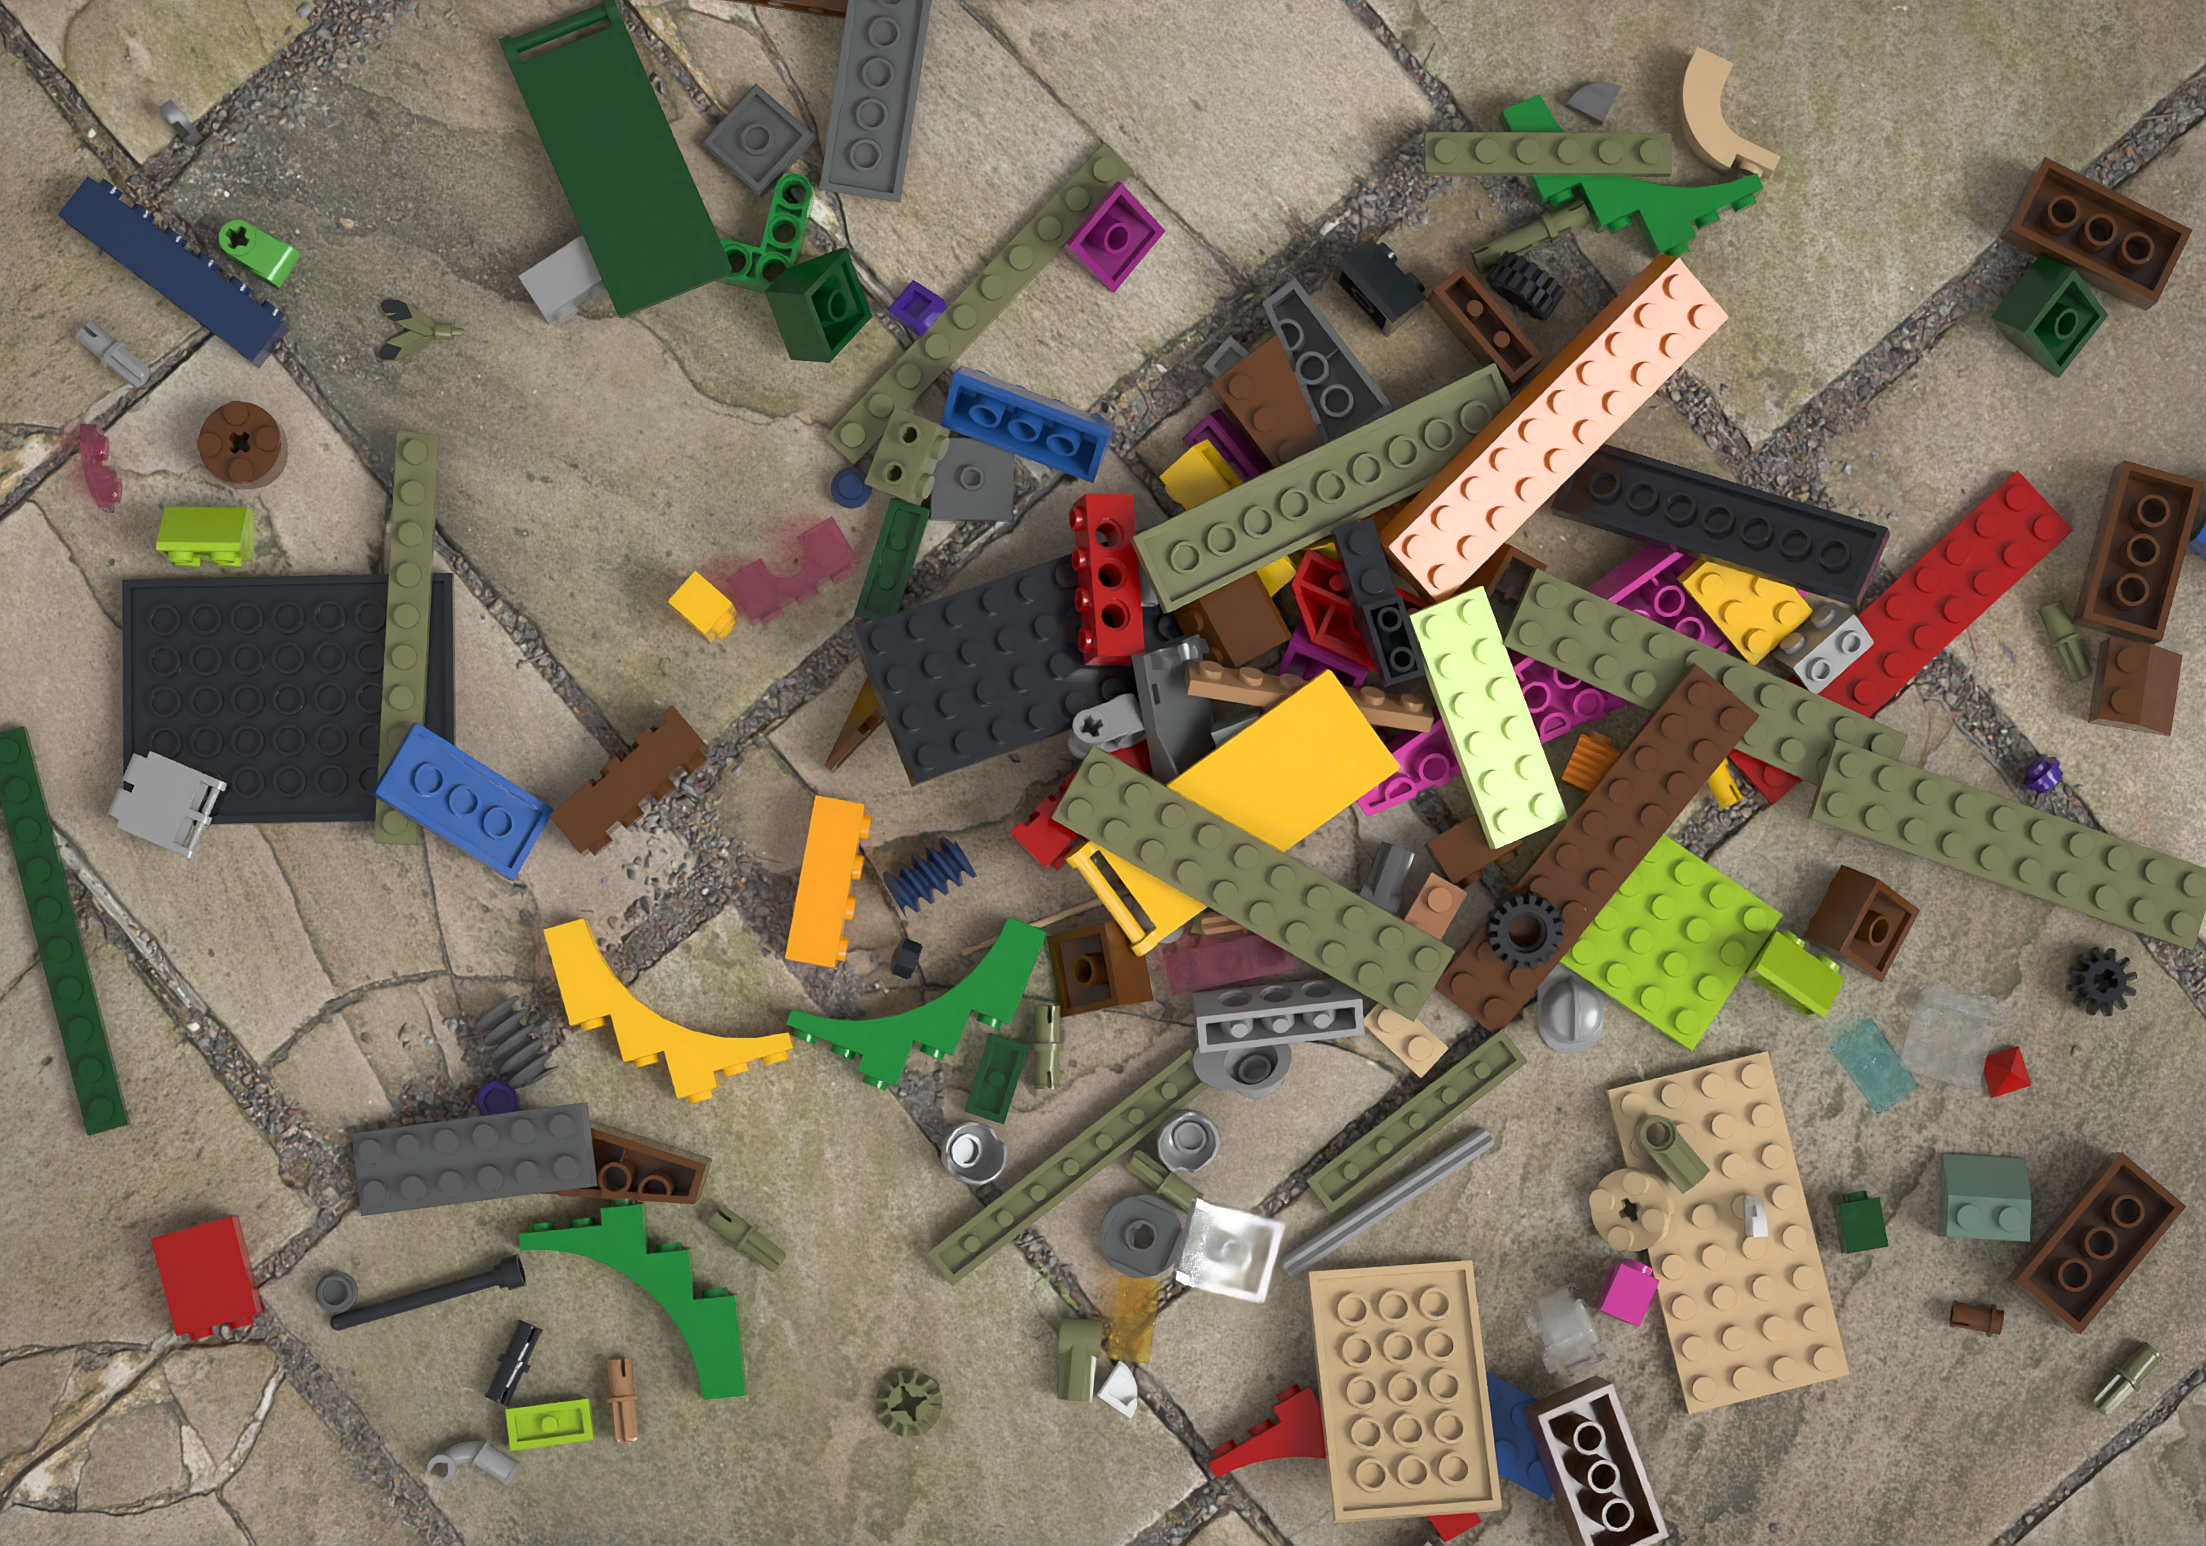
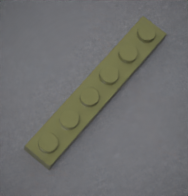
M1425 132L1424 176L1670 177L1672 174V133Z
M1501 1029L1305 1181L1327 1210L1333 1213L1528 1061L1506 1032Z

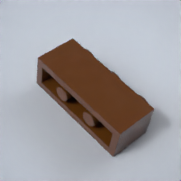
M1464 264L1435 287L1427 298V303L1483 367L1490 363H1496L1508 391L1532 372L1543 360V355Z

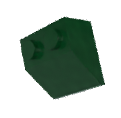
M839 248L787 268L765 291L790 360L830 363L873 317L848 248Z
M2040 254L1999 305L1991 319L2009 342L2050 374L2060 378L2104 322L2108 314L2074 268Z

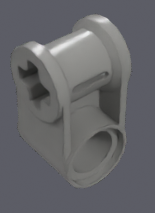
M1134 694L1120 695L1107 703L1078 713L1073 720L1072 730L1069 733L1067 742L1072 754L1079 759H1084L1092 744L1109 753L1120 748L1134 746L1145 740L1146 733L1142 711Z

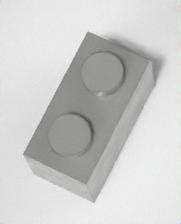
M583 235L518 276L549 324L555 320L558 323H562L570 319L579 311L577 306L590 297L593 301H596L608 294Z

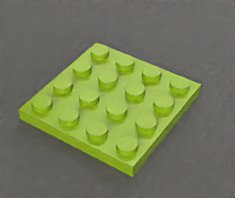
M1663 834L1559 961V964L1689 1052H1692L1783 914Z

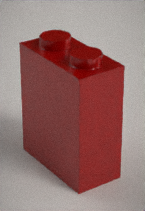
M239 1216L227 1217L151 1239L176 1336L188 1334L190 1341L215 1335L213 1326L229 1323L230 1330L255 1323L253 1315L264 1312Z

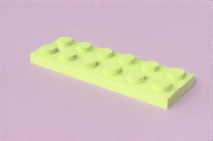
M1474 587L1408 614L1427 680L1490 849H1497L1567 819L1566 810L1506 647L1502 645L1503 639L1484 587Z

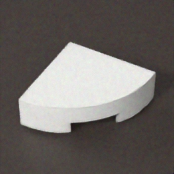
M1745 1195L1743 1203L1746 1235L1748 1237H1768L1766 1213L1762 1197L1760 1195Z
M1119 1361L1096 1395L1131 1419L1137 1407V1384L1129 1368L1122 1361Z

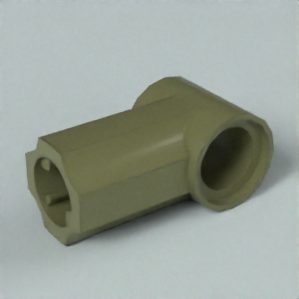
M1647 1115L1641 1118L1635 1125L1634 1139L1637 1145L1650 1155L1682 1194L1698 1184L1710 1171L1678 1133L1674 1123L1667 1117ZM1654 1122L1660 1123L1665 1130L1664 1140L1656 1146L1651 1145L1646 1138L1647 1128Z
M1061 1317L1058 1348L1061 1361L1060 1371H1058L1057 1399L1080 1402L1093 1401L1096 1358H1100L1102 1320Z

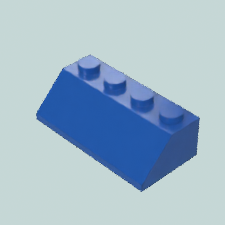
M961 366L954 372L940 425L1094 483L1109 447L1116 423L1106 420L1100 415L1066 405L1060 400L1050 399L1034 393L1023 386L1013 385L994 378L983 371Z

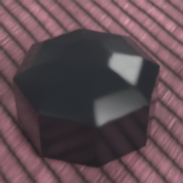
M907 938L900 941L891 958L890 969L893 975L906 980L911 979L923 948L922 944Z

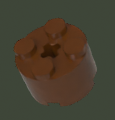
M232 401L212 412L202 425L197 442L201 459L207 469L224 484L234 489L244 490L268 486L280 476L287 463L288 445L282 426L266 410L248 402ZM241 440L251 446L247 453L239 450L237 447Z

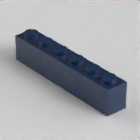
M87 176L58 213V216L260 368L289 331L287 326L281 321L285 315L266 300L260 306L248 297L252 290L235 276H232L227 281L216 273L220 266L200 251L195 257L184 248L187 241L174 230L167 227L162 232L151 224L155 217L135 202L132 208L119 200L123 193L103 178L98 184Z

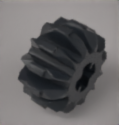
M2099 947L2091 948L2089 953L2090 959L2084 954H2078L2075 959L2081 969L2070 967L2066 971L2069 976L2077 978L2076 983H2070L2065 986L2067 992L2078 990L2080 993L2074 998L2073 1005L2078 1007L2088 1001L2086 1014L2090 1016L2095 1015L2099 1007L2104 1017L2113 1015V1005L2119 1010L2126 1009L2128 1005L2122 995H2136V990L2133 987L2127 986L2126 981L2137 979V973H2124L2123 971L2129 965L2130 959L2124 957L2115 963L2117 952L2114 948L2107 949L2104 956ZM2105 973L2107 976L2103 980L2109 979V987L2098 991L2096 987L2099 984H2094V976Z

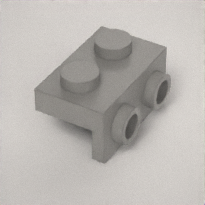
M1831 601L1828 605L1817 609L1812 614L1811 620L1797 632L1784 638L1780 647L1771 656L1779 667L1798 677L1806 690L1818 694L1867 651L1874 641L1854 613Z

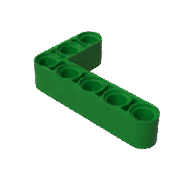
M790 173L778 181L760 248L719 238L727 257L741 256L746 260V265L740 272L732 273L715 282L765 294V291L773 283L764 278L767 268L779 265L786 270L798 265L814 203L810 182L804 176ZM792 187H799L806 192V195L800 203L790 204L784 200L785 192ZM782 226H789L796 231V235L792 241L780 243L774 239L775 231Z

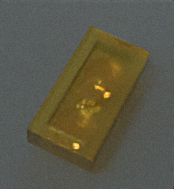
M1119 1275L1107 1358L1149 1364L1161 1281Z

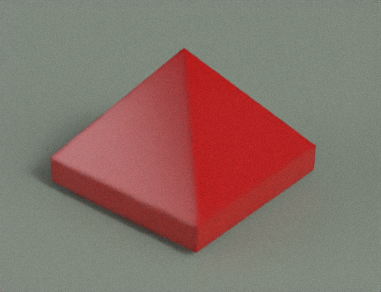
M2019 1046L1979 1058L1991 1098L2031 1086Z

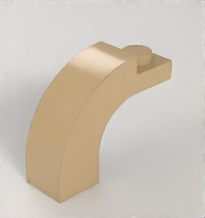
M1697 46L1685 69L1678 93L1679 121L1688 144L1708 167L1722 176L1726 175L1732 163L1739 166L1738 170L1746 176L1757 173L1759 179L1761 176L1769 179L1781 156L1736 135L1728 127L1722 116L1720 107L1721 92L1734 63Z

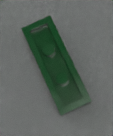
M891 498L854 615L856 617L874 622L899 613L931 514L930 509Z

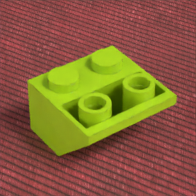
M165 506L156 541V551L180 568H200L201 561L217 563L219 568H241L242 561L253 562L254 512L248 507Z

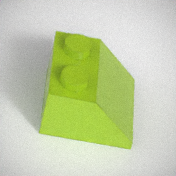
M1787 930L1783 934L1777 931L1772 932L1744 975L1811 1021L1824 1018L1845 980L1843 976L1837 973L1840 968L1839 965L1822 954H1819L1817 958L1803 949L1806 943Z

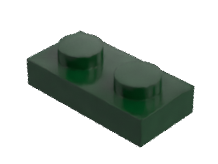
M993 1033L989 1034L965 1108L966 1113L1003 1125L1005 1124L1029 1045Z

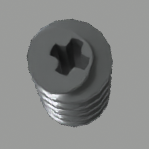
M518 995L499 1003L485 1012L476 1024L478 1032L491 1030L484 1039L486 1046L499 1045L492 1053L493 1059H507L500 1068L502 1075L515 1073L508 1083L510 1089L528 1087L549 1076L559 1068V1066L545 1068L544 1064L552 1056L551 1052L539 1054L536 1052L537 1048L544 1041L542 1037L528 1038V1035L536 1027L535 1024H520V1020L526 1015L527 1010L513 1011L511 1008L519 999Z

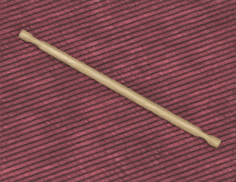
M1127 887L1116 890L1115 893L1120 898L1128 895L1130 891ZM1097 897L1029 923V925L1042 928L1103 903ZM1000 935L982 941L976 946L961 949L963 957L971 955L980 949L984 950L992 947Z

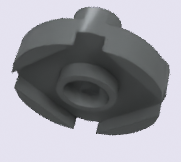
M1138 1195L1126 1197L1108 1211L1101 1226L1100 1237L1104 1254L1115 1269L1130 1277L1145 1278L1158 1275L1174 1264L1182 1249L1183 1232L1179 1218L1169 1204L1154 1196ZM1142 1224H1146L1150 1227L1148 1234L1154 1237L1151 1245L1144 1243L1141 1249L1134 1246L1135 1239L1130 1236V1231L1132 1228L1140 1229Z

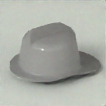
M1558 963L1537 988L1540 1034L1547 1045L1557 1052L1566 1054L1584 1052L1595 1044L1602 1032L1604 1022L1603 993Z
M1287 1044L1199 1053V1048H1197L1193 1057V1067L1200 1081L1211 1088L1236 1091L1246 1098L1259 1099L1269 1096L1280 1085L1284 1084L1285 1076L1289 1072L1293 1060L1291 1049Z

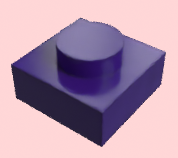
M912 280L887 310L892 319L922 337L947 306L943 298Z

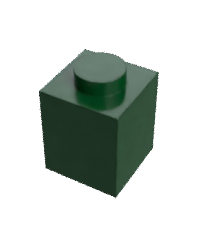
M1866 1190L1842 1194L1843 1202L1832 1204L1841 1253L1850 1254L1889 1247L1880 1197L1868 1198Z

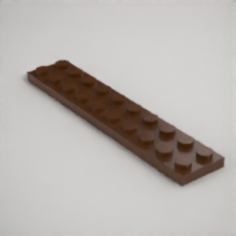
M1693 662L1506 892V894L1511 892L1515 895L1518 894V890H1526L1530 894L1533 891L1540 894L1544 899L1546 898L1559 913L1564 927L1561 928L1564 937L1563 943L1559 942L1558 944L1560 949L1556 955L1552 953L1548 957L1550 962L1545 965L1541 962L1537 964L1538 968L1536 969L1524 967L1521 970L1516 969L1511 964L1508 966L1497 957L1487 941L1488 936L1485 932V925H1488V919L1485 918L1446 966L1434 988L1494 1035L1501 1029L1504 1030L1760 715ZM1503 896V897L1501 898L1500 902L1503 901L1504 899H1506V897ZM1520 915L1509 926V937L1518 945H1528L1534 942L1540 932L1538 920L1531 915Z

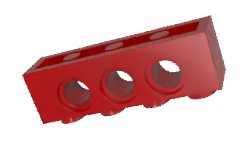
M1086 493L1072 504L1073 506L1069 512V527L1071 531H1075L1076 544L1072 552V566L1074 571L1078 572L1079 583L1075 593L1076 610L1081 612L1082 628H1080L1078 634L1079 650L1084 652L1085 665H1132L1131 656L1145 651L1138 556L1129 539L1136 535L1133 494ZM1095 531L1105 535L1108 547L1098 543ZM1099 571L1109 576L1111 587H1106L1100 582ZM1102 612L1111 615L1114 620V628L1108 627L1103 622Z

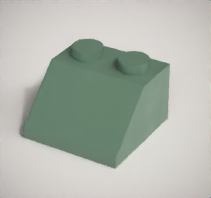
M1941 1154L1938 1214L1939 1237L2030 1242L2032 1199L2025 1158Z

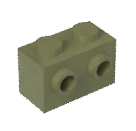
M894 407L864 484L920 506L922 500L926 499L932 491L934 485V476L932 475L938 460L941 461L948 451L950 444L948 435L950 430L937 423Z

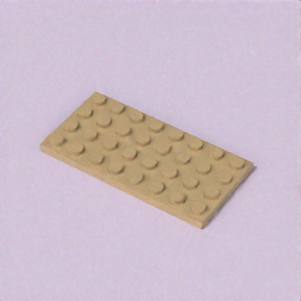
M1768 1051L1606 1090L1625 1168L1636 1167L1649 1174L1654 1173L1666 1183L1673 1196L1675 1208L1668 1227L1669 1231L1661 1242L1647 1248L1646 1253L1650 1268L1653 1269L1651 1272L1652 1277L1660 1280L1656 1293L1687 1414L1850 1375ZM1647 1115H1659L1670 1119L1676 1126L1678 1133L1710 1169L1698 1184L1684 1194L1678 1190L1650 1155L1637 1145L1634 1139V1128L1641 1118ZM1658 1122L1652 1123L1646 1131L1648 1142L1656 1146L1664 1140L1665 1130L1663 1126ZM1745 1195H1760L1762 1197L1766 1213L1768 1237H1748L1746 1235L1743 1203ZM1638 1202L1634 1203L1637 1212L1641 1209V1206Z

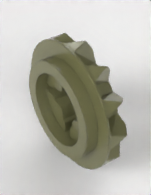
M902 1370L889 1376L878 1390L876 1396L877 1415L887 1430L902 1437L919 1436L930 1430L940 1417L942 1396L939 1387L932 1378L920 1371ZM901 1386H905L906 1392L909 1391L911 1397L919 1396L920 1398L926 1396L927 1398L915 1407L916 1421H913L912 1416H909L906 1410L899 1411L898 1409L892 1411L891 1409L902 1401L903 1391Z

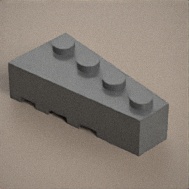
M1296 278L1262 302L1275 334H1278L1323 444L1395 410Z

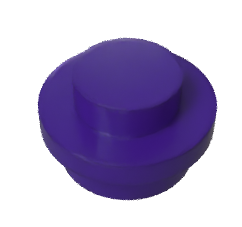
M2044 756L2035 759L2025 769L2027 776L2023 784L2028 789H2034L2038 794L2050 790L2063 776V772L2059 768L2060 762L2056 757L2046 759Z

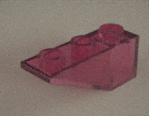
M1258 934L1164 955L1172 996L1295 970L1293 954Z

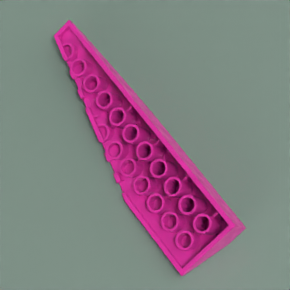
M1648 544L1585 589L1590 593L1719 651L1726 652L1733 647L1676 579L1697 558ZM1794 588L1801 597L1808 593L1806 591ZM1506 647L1541 744L1570 732L1571 727L1585 721L1592 723L1606 717L1605 713L1623 705L1627 707L1635 705ZM1437 704L1431 707L1434 720L1430 733L1405 729L1386 746L1400 768L1356 800L1367 817L1414 798L1417 792L1433 785L1438 788L1452 782V777L1462 774Z

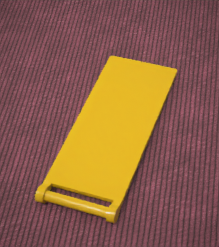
M1326 669L1166 785L1285 852L1397 772L1400 766L1330 669ZM1091 840L1076 846L1064 857L1072 869H1078L1132 942L1130 948L1137 957L1149 952L1163 938L1208 907ZM1100 850L1154 923L1155 928L1146 933L1090 859L1096 851Z

